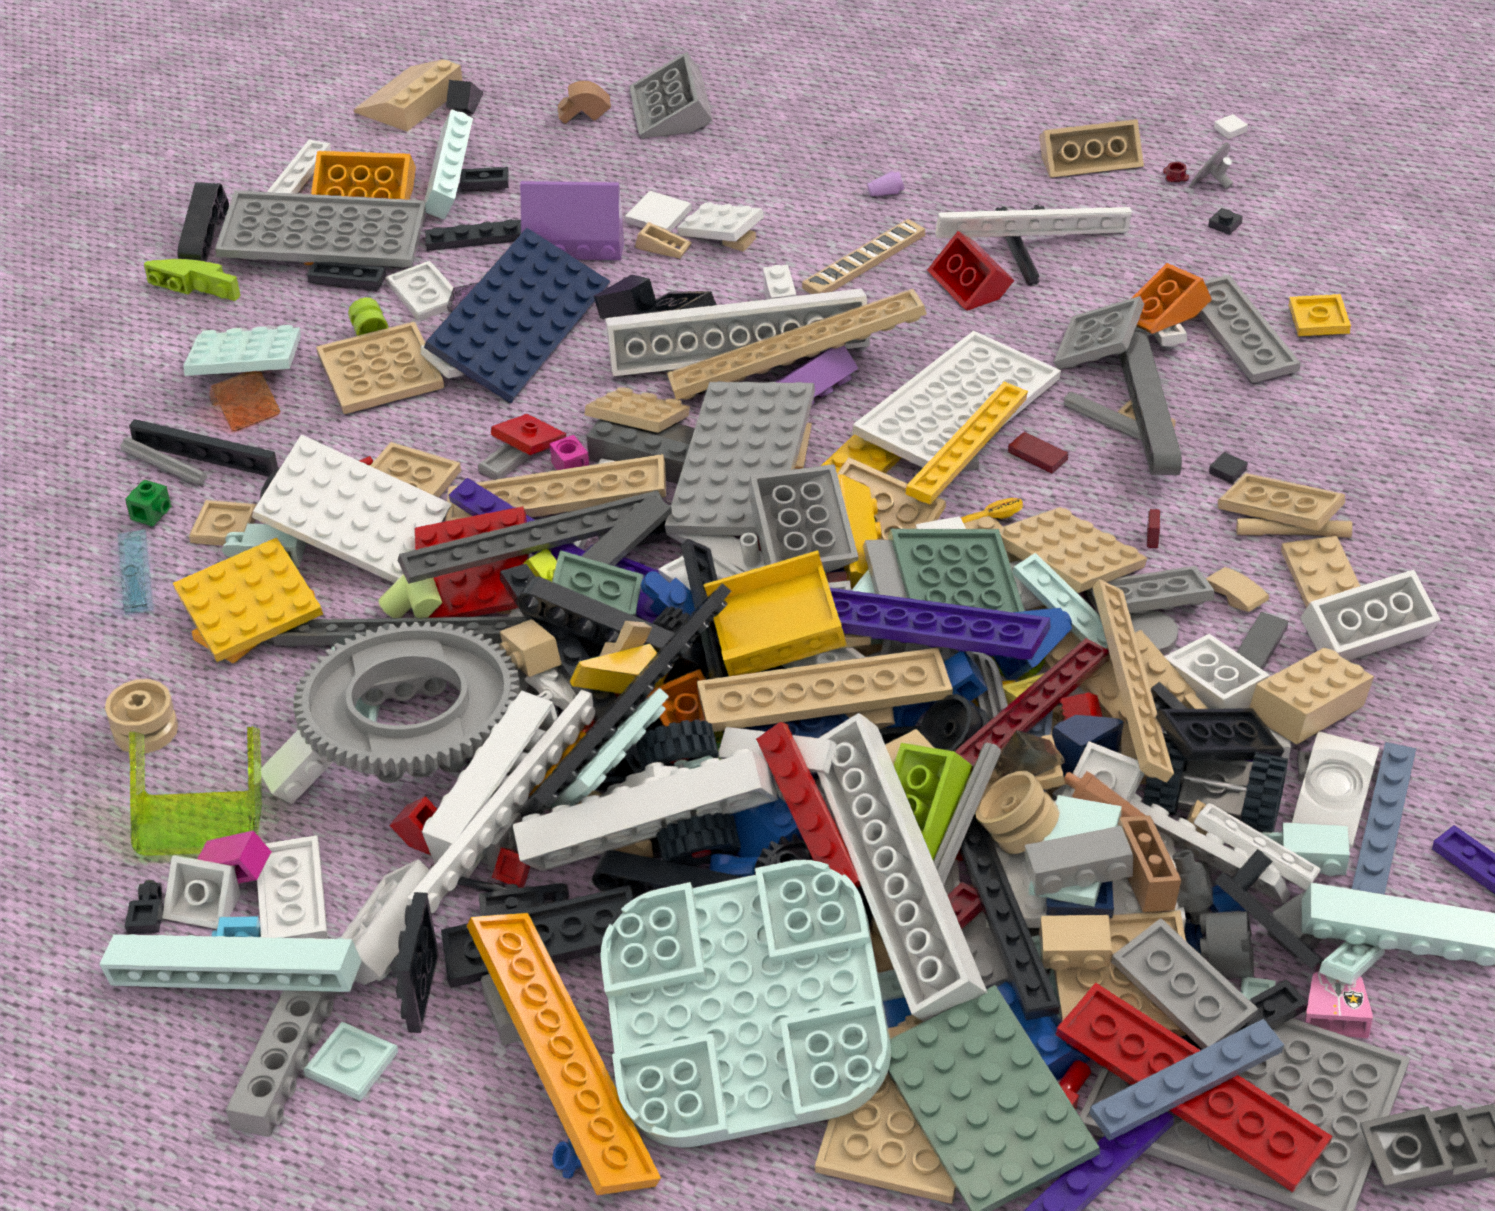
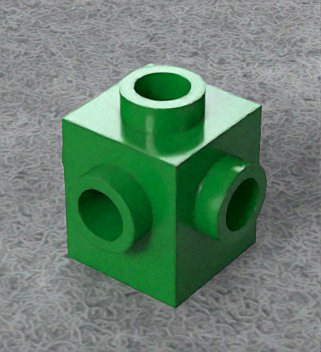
M145 479L125 498L130 520L152 527L172 507L167 486Z

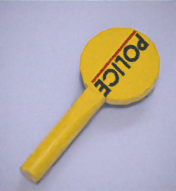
M1019 498L998 500L986 506L984 511L960 518L963 524L987 516L999 519L1009 518L1023 508V502Z

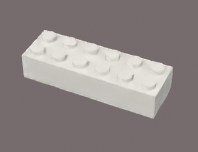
M521 691L517 698L509 704L507 712L500 722L493 726L488 739L483 746L477 749L469 766L460 773L452 790L443 797L440 807L424 825L422 833L435 864L557 720L558 717L552 701ZM486 848L476 857L474 865L467 869L461 877L469 878L486 854Z

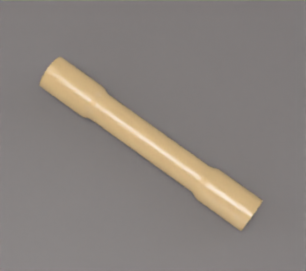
M1237 518L1236 533L1237 535L1253 536L1271 534L1351 538L1352 521L1329 520L1319 531L1271 520Z

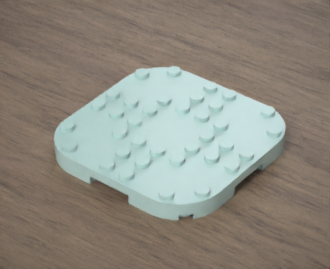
M787 861L755 868L756 875L696 888H693L689 882L647 892L627 903L621 909L623 913L618 917L613 926L609 924L601 945V966L604 991L608 997L615 1053L612 1056L617 1093L626 1113L637 1129L655 1142L671 1147L701 1146L843 1116L861 1107L878 1091L889 1069L891 1043L866 911L857 888L845 874L842 876L830 869L828 864L818 861Z

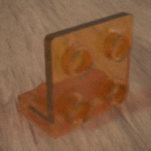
M261 371L246 372L210 387L209 399L213 406L219 404L232 432L277 416L281 412Z

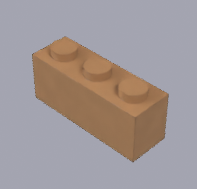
M1151 816L1119 817L1118 826H1122L1133 853V876L1127 879L1142 912L1175 910L1181 878Z

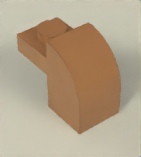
M577 81L568 86L569 97H564L557 106L559 119L563 123H567L581 110L595 121L611 108L609 94L596 83Z

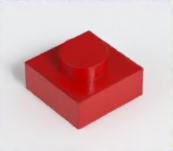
M501 847L492 878L507 884H516L518 888H524L531 866L520 861L518 851Z

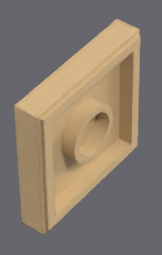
M205 500L190 532V543L223 546L226 543L225 539L228 533L245 532L247 523L254 524L256 519L252 518V514L257 504Z

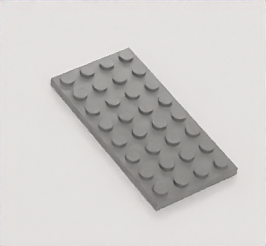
M234 190L215 248L216 257L299 261L303 263L338 262L377 267L411 268L413 267L425 218L426 201Z
M709 382L671 504L672 513L667 517L665 523L667 534L742 536L745 533H754L758 536L748 496L750 475L795 469L815 394L814 383Z

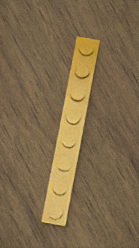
M1003 382L907 484L905 494L930 505L1026 401L1028 391Z

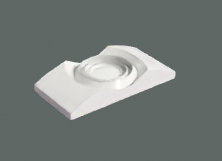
M1318 731L1292 823L1348 826L1349 848H1352L1379 747Z

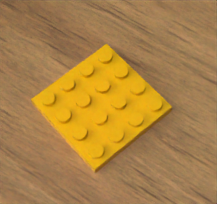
M277 537L172 583L175 592L216 662L323 615L319 602Z

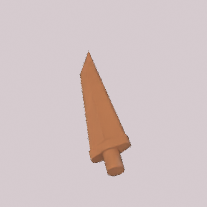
M1086 771L1082 778L1071 772H1068L1064 777L1065 784L1075 789L1072 798L1122 806L1121 817L1146 816L1088 771Z

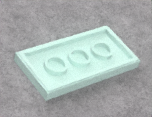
M1058 795L1056 805L1060 812L1058 822L1052 832L1044 838V841L1118 826L1119 817H1121L1122 806ZM1031 881L1029 885V895L1036 896ZM1094 882L1087 887H1080L1078 885L1066 887L1056 893L1039 895V897H1049L1055 900L1094 907L1101 883Z

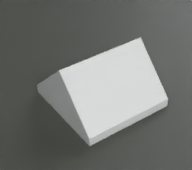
M172 855L162 919L217 929L219 917H230L241 895L234 866Z

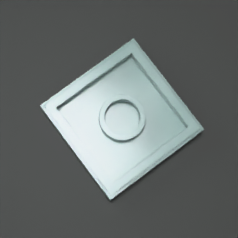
M341 1022L304 1068V1075L361 1101L396 1056L398 1047L361 1029Z

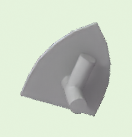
M1226 142L1200 169L1188 187H1192L1210 173L1226 189L1233 185L1234 182L1225 174L1232 164L1231 159L1227 157L1230 151L1229 143Z

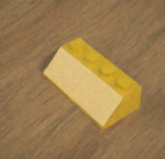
M839 474L837 476L858 553V561L844 566L847 581H850L852 590L868 570L863 544L865 540L881 539L880 522H875L874 515H878L877 499H871L870 487L843 474Z

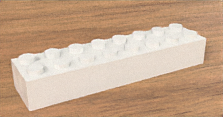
M741 749L730 754L731 757L720 761L718 758H713L701 762V766L694 769L679 768L670 772L671 776L665 778H646L640 782L641 785L636 787L622 786L611 790L610 795L585 797L581 800V804L571 807L570 805L556 806L552 808V813L542 816L541 814L527 815L522 818V822L513 824L520 861L540 871H546L602 854L608 850H615L655 838L661 828H667V825L671 823L676 824L678 823L677 821L682 819L687 820L691 819L692 816L700 817L709 813L711 815L715 813H722V815L725 813L733 814L776 801L778 796L772 772L767 761L754 751Z

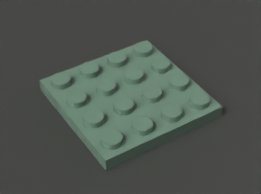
M890 529L888 539L892 541L907 598L1006 612L1025 611L999 529Z

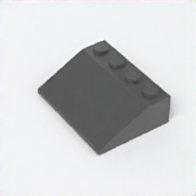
M600 419L586 436L588 457L590 461L599 463L601 458L622 461L663 454L666 481L678 484L695 428L675 423L657 433Z

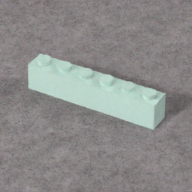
M452 109L441 129L424 200L426 201V213L440 219L446 218L455 200L473 118L465 113Z
M1311 883L1302 897V933L1310 934L1320 939L1334 938L1346 940L1351 944L1365 943L1377 945L1386 950H1407L1417 955L1431 954L1443 956L1448 960L1461 959L1473 961L1483 966L1495 965V913Z

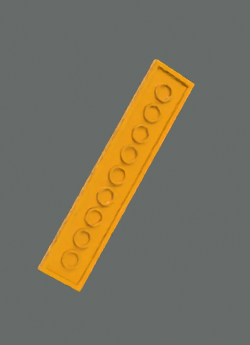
M529 914L471 917L467 928L596 1195L656 1187L661 1177L633 1121L622 1106L617 1089Z

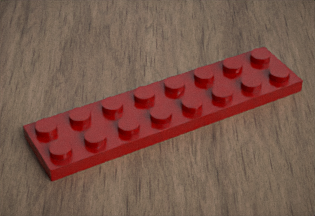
M1096 982L1056 1030V1036L1130 1085L1201 1051ZM1239 1075L1169 1110L1291 1192L1296 1190L1328 1147L1333 1137Z

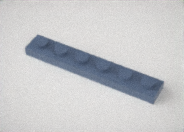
M1262 1019L1092 1105L1089 1114L1110 1141L1282 1053L1284 1044L1267 1022Z

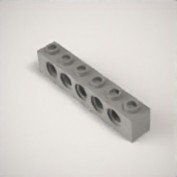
M283 990L226 1108L231 1129L270 1137L274 1126L281 1123L286 1100L295 1093L296 1079L300 1070H304L308 1064L309 1051L312 1045L317 1044L320 1039L321 1025L325 1017L329 1018L332 1013L333 999L337 992Z

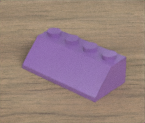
M844 345L821 352L775 382L814 383V397L819 395L822 398L834 391L832 385L835 383L841 386L851 380L850 374L857 370L858 367Z

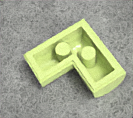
M404 574L378 600L383 611L392 618H401L411 607L416 618H427L442 604L433 578L408 584Z

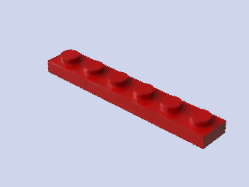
M779 722L756 738L759 747L813 860L828 864L830 869L842 876L845 874L855 887L858 888L861 886L847 847L788 725Z

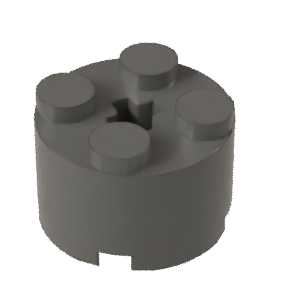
M1247 911L1200 914L1201 932L1206 933L1204 938H1200L1201 956L1208 958L1209 960L1207 961L1226 979L1253 977L1254 953L1251 946L1252 932L1249 913Z

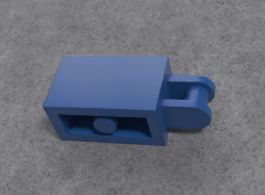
M652 571L641 581V590L654 601L649 608L656 615L659 616L666 607L674 606L675 609H682L683 614L686 612L691 615L695 611L691 590L676 577L669 583L659 573Z

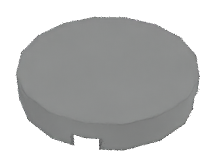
M1148 610L1144 614L1130 613L1134 632L1142 630L1163 655L1169 653L1176 646L1178 628L1171 617L1154 610Z

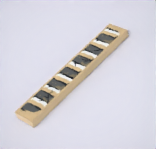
M907 219L802 281V289L810 294L833 292L924 237L925 228Z

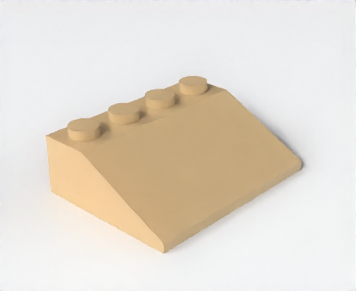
M441 59L410 66L353 109L354 113L408 132L447 101L449 80L463 81L461 65Z

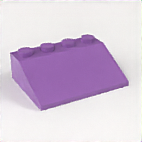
M520 182L521 234L528 228L577 260H621L624 247L620 185L618 182Z

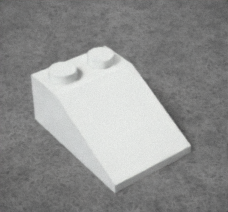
M1211 634L1165 656L1208 709L1249 708L1256 684L1270 677L1265 671Z

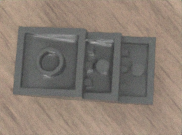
M1494 1103L1463 1110L1462 1105L1432 1112L1429 1106L1360 1122V1128L1384 1189L1450 1185L1495 1176Z

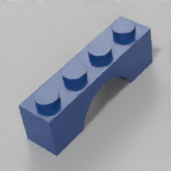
M959 651L943 662L953 689L952 695L957 694L972 701L988 690L978 665L966 652ZM936 701L894 706L895 724L884 728L916 726L922 714Z

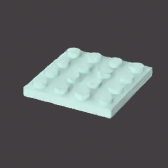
M281 325L277 329H267V327L261 326L253 328L252 331H242L240 328H233L223 333H216L215 330L203 331L201 334H198L183 365L185 376L290 369L301 338L300 327L293 328L292 325Z
M661 688L642 702L617 727L618 730L606 743L604 742L593 759L581 768L579 775L559 793L560 796L550 806L551 809L560 805H570L571 807L578 804L604 781L605 775L625 757V752L645 734V729L665 711L666 708L662 704L669 696Z

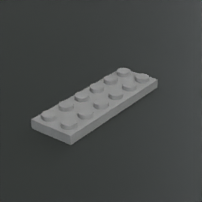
M1230 275L1204 281L1212 300L1198 315L1251 383L1300 371L1301 362Z

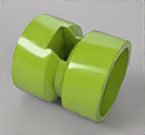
M366 297L360 298L349 307L348 316L357 336L389 328L376 300Z

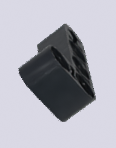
M195 183L178 244V259L207 261L218 219H225L229 209V201L221 183Z

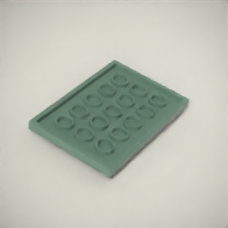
M996 985L987 989L986 994L958 1004L890 1039L891 1059L888 1074L969 1211H993L1100 1154L1098 1144Z

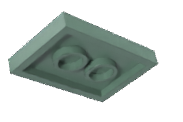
M560 550L552 582L628 614H635L643 575Z

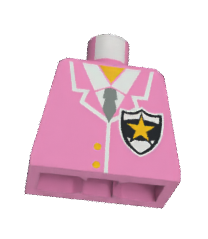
M1319 972L1313 973L1305 1022L1347 1037L1369 1038L1373 1014L1362 977L1360 976L1352 985H1349Z

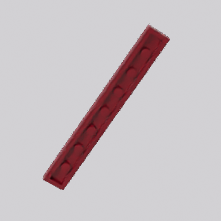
M1085 638L961 745L955 752L972 765L969 775H971L985 743L997 745L1001 749V756L1060 704L1062 698L1069 696L1110 659L1109 650Z

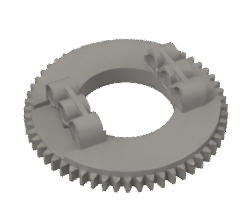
M403 622L400 628L390 624L388 630L380 626L376 633L371 630H366V636L357 633L355 634L356 640L345 638V645L336 643L334 644L335 650H325L326 656L319 655L317 657L318 663L311 662V669L304 671L305 677H300V684L296 685L297 692L294 693L295 700L293 705L295 720L301 737H305V743L311 744L313 751L318 750L320 757L326 756L327 761H333L337 763V766L346 767L348 770L352 769L360 773L377 775L378 779L384 783H394L400 780L406 771L413 777L423 778L430 775L433 770H439V768L445 772L460 770L464 766L465 760L473 757L477 749L483 746L490 736L493 726L500 722L507 712L509 704L517 698L520 693V683L515 663H512L510 656H506L505 649L500 650L499 644H492L491 638L484 640L483 634L475 636L474 630L464 633V627L462 626L453 630V624L442 628V623L440 622L434 627L430 626V622H426L420 627L418 622H414L411 627H408ZM447 681L460 691L457 701L446 712L431 720L411 725L378 723L364 717L355 708L360 697L366 705L377 706L386 699L391 698L406 701L414 697L415 694L420 693L435 696L445 690Z

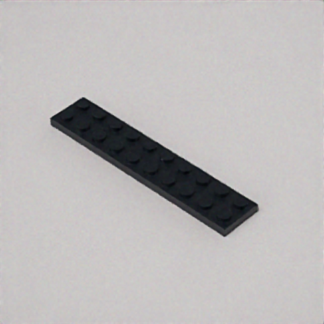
M722 583L695 609L517 811L522 817L534 813L542 814L558 799L559 793L571 784L579 775L581 768L593 759L604 742L606 743L618 730L617 727L635 711L637 704L649 695L660 678L662 679L674 666L673 663L691 647V643L695 638L699 637L710 625L709 622L727 606L728 603L724 599L731 592L729 588Z

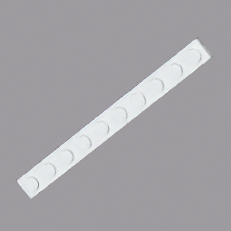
M584 690L578 693L408 896L409 905L412 903L414 892L428 893L431 913L437 910L443 897L448 891H452L456 887L458 879L467 869L474 865L476 857L484 848H487L492 843L495 834L500 828L508 824L511 815L518 806L526 802L529 793L536 785L543 781L547 771L553 764L555 765L559 762L562 753L570 744L572 745L576 741L578 734L585 725H589L592 722L595 709L593 708L591 693Z

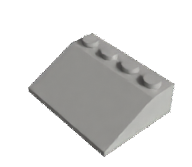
M688 52L678 56L629 86L638 132L641 138L694 132L699 128L705 127L713 120L701 70Z
M834 464L750 475L748 496L765 566L817 550L819 551L825 574L858 561V553Z

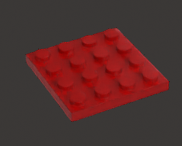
M522 506L415 527V550L527 523L526 511ZM529 554L434 577L433 579L442 604L427 618L476 617L517 609L518 606L500 581V571L523 565L529 559Z

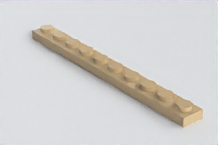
M1098 579L1092 588L1139 768L1146 776L1150 778L1156 777L1167 782L1174 772L1161 725L1155 718L1157 711L1124 592Z

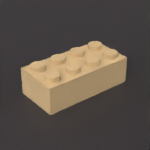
M1324 647L1257 683L1249 708H1253L1267 727L1297 745L1318 733V731L1320 732L1363 707L1374 676L1364 671L1361 666L1342 658L1336 651Z

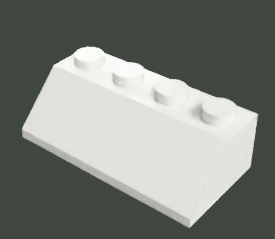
M419 859L385 875L340 937L352 939L362 962L356 974L355 982L365 985L375 980H383L392 969L390 964L394 957L399 956L398 939L400 931H405L406 928L404 917L406 906L409 905L408 896L430 871Z

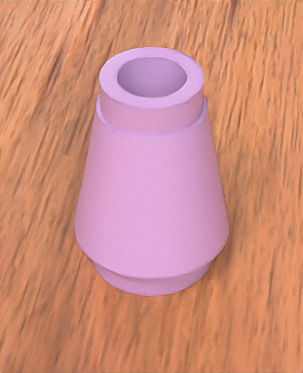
M891 171L867 183L871 197L899 194V191L904 190L899 171Z

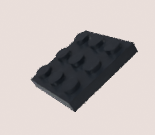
M414 892L411 905H407L405 909L406 928L405 931H400L398 948L400 953L399 957H394L392 976L398 980L396 996L397 999L402 1000L401 1019L406 1020L408 1032L421 1033L439 953L428 893Z

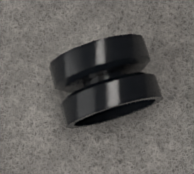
M948 695L943 700H937L928 709L921 721L919 732L934 748L955 752L994 717L960 695Z

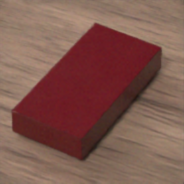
M1027 432L1020 434L1008 445V453L1051 474L1068 460V452Z

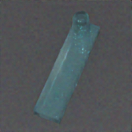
M146 530L118 534L125 615L154 610Z

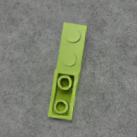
M162 259L146 261L144 263L147 281L154 286H160L187 295L193 290H198L232 301H236L241 296L237 277L223 273L222 265L188 259Z

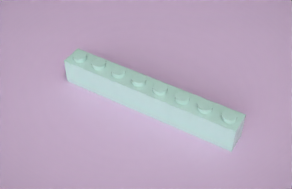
M130 934L113 935L99 965L112 986L350 992L362 961L352 939Z

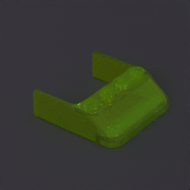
M253 726L247 727V791L151 795L145 789L144 734L129 732L131 845L134 851L143 856L200 854L208 840L254 831L258 835L262 810L260 729Z

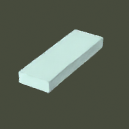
M1345 941L1322 961L1319 973L1352 985L1384 955L1385 949L1377 945L1365 943L1351 944Z

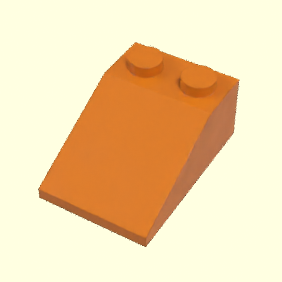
M1166 263L1132 297L1140 296L1145 304L1136 327L1153 334L1195 317L1212 300L1203 278Z

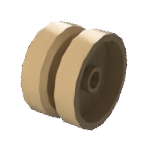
M136 679L120 685L106 699L105 711L115 744L123 751L133 754H146L160 750L169 744L177 734L178 721L173 709L171 695L166 686L161 682L151 679Z
M1017 771L994 782L983 793L975 814L977 820L985 830L992 834L993 840L1003 851L1009 854H1018L1025 851V845L1042 842L1056 826L1060 812L1056 803L1043 791L1042 785L1033 774L1028 771Z

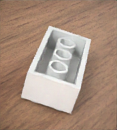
M1414 570L1312 601L1300 617L1317 651L1325 647L1336 651L1339 656L1347 661L1428 636L1441 620Z

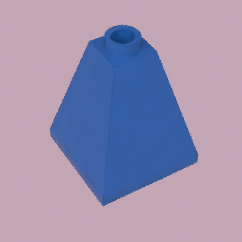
M1061 608L1013 612L1050 617L1051 628L1032 660H1017L1014 657L1000 655L993 656L1006 680H1017L1037 666L1072 629V620L1067 612L1062 611Z

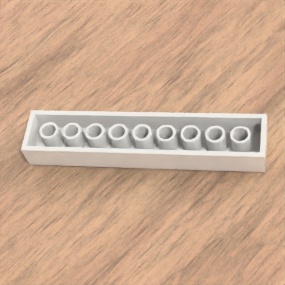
M862 289L605 318L611 371L613 376L679 369L866 305L867 296ZM870 336L862 340L854 339L848 341L845 347L847 349L870 346Z
M858 713L819 738L832 740L837 745L832 757L829 774L817 773L910 1011L915 1017L926 1021L958 1004L986 994L987 990L879 729L875 724Z

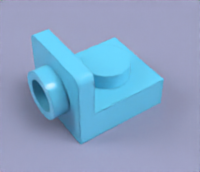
M258 916L219 917L218 928L213 930L212 937H261Z

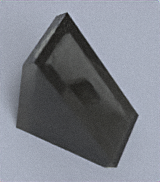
M1016 730L999 756L994 770L1000 779L1017 771H1028L1037 776L1065 763V760L1050 740Z

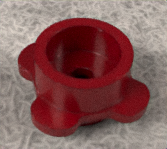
M1171 162L1163 169L1167 182L1189 180L1184 163Z

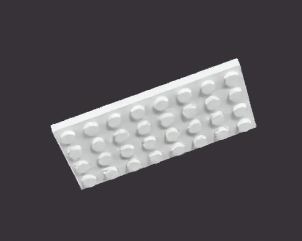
M972 331L855 422L852 433L923 468L1003 382L1028 391L1026 401L1006 421L1007 423L1060 379L1061 370Z

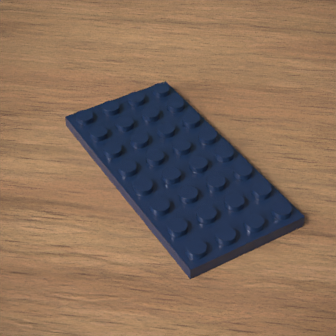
M526 228L428 338L424 348L507 402L512 403L595 303L593 296L608 288L611 281Z

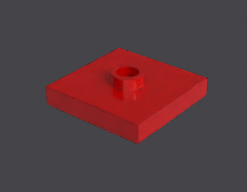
M524 414L493 425L490 435L528 455H532L550 448V443L566 438L567 433L529 414Z

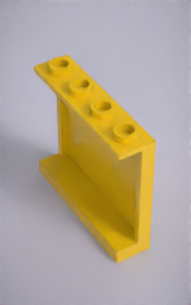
M818 550L704 584L707 597L722 583L731 590L724 599L728 603L727 606L713 618L729 677L760 672L847 646Z

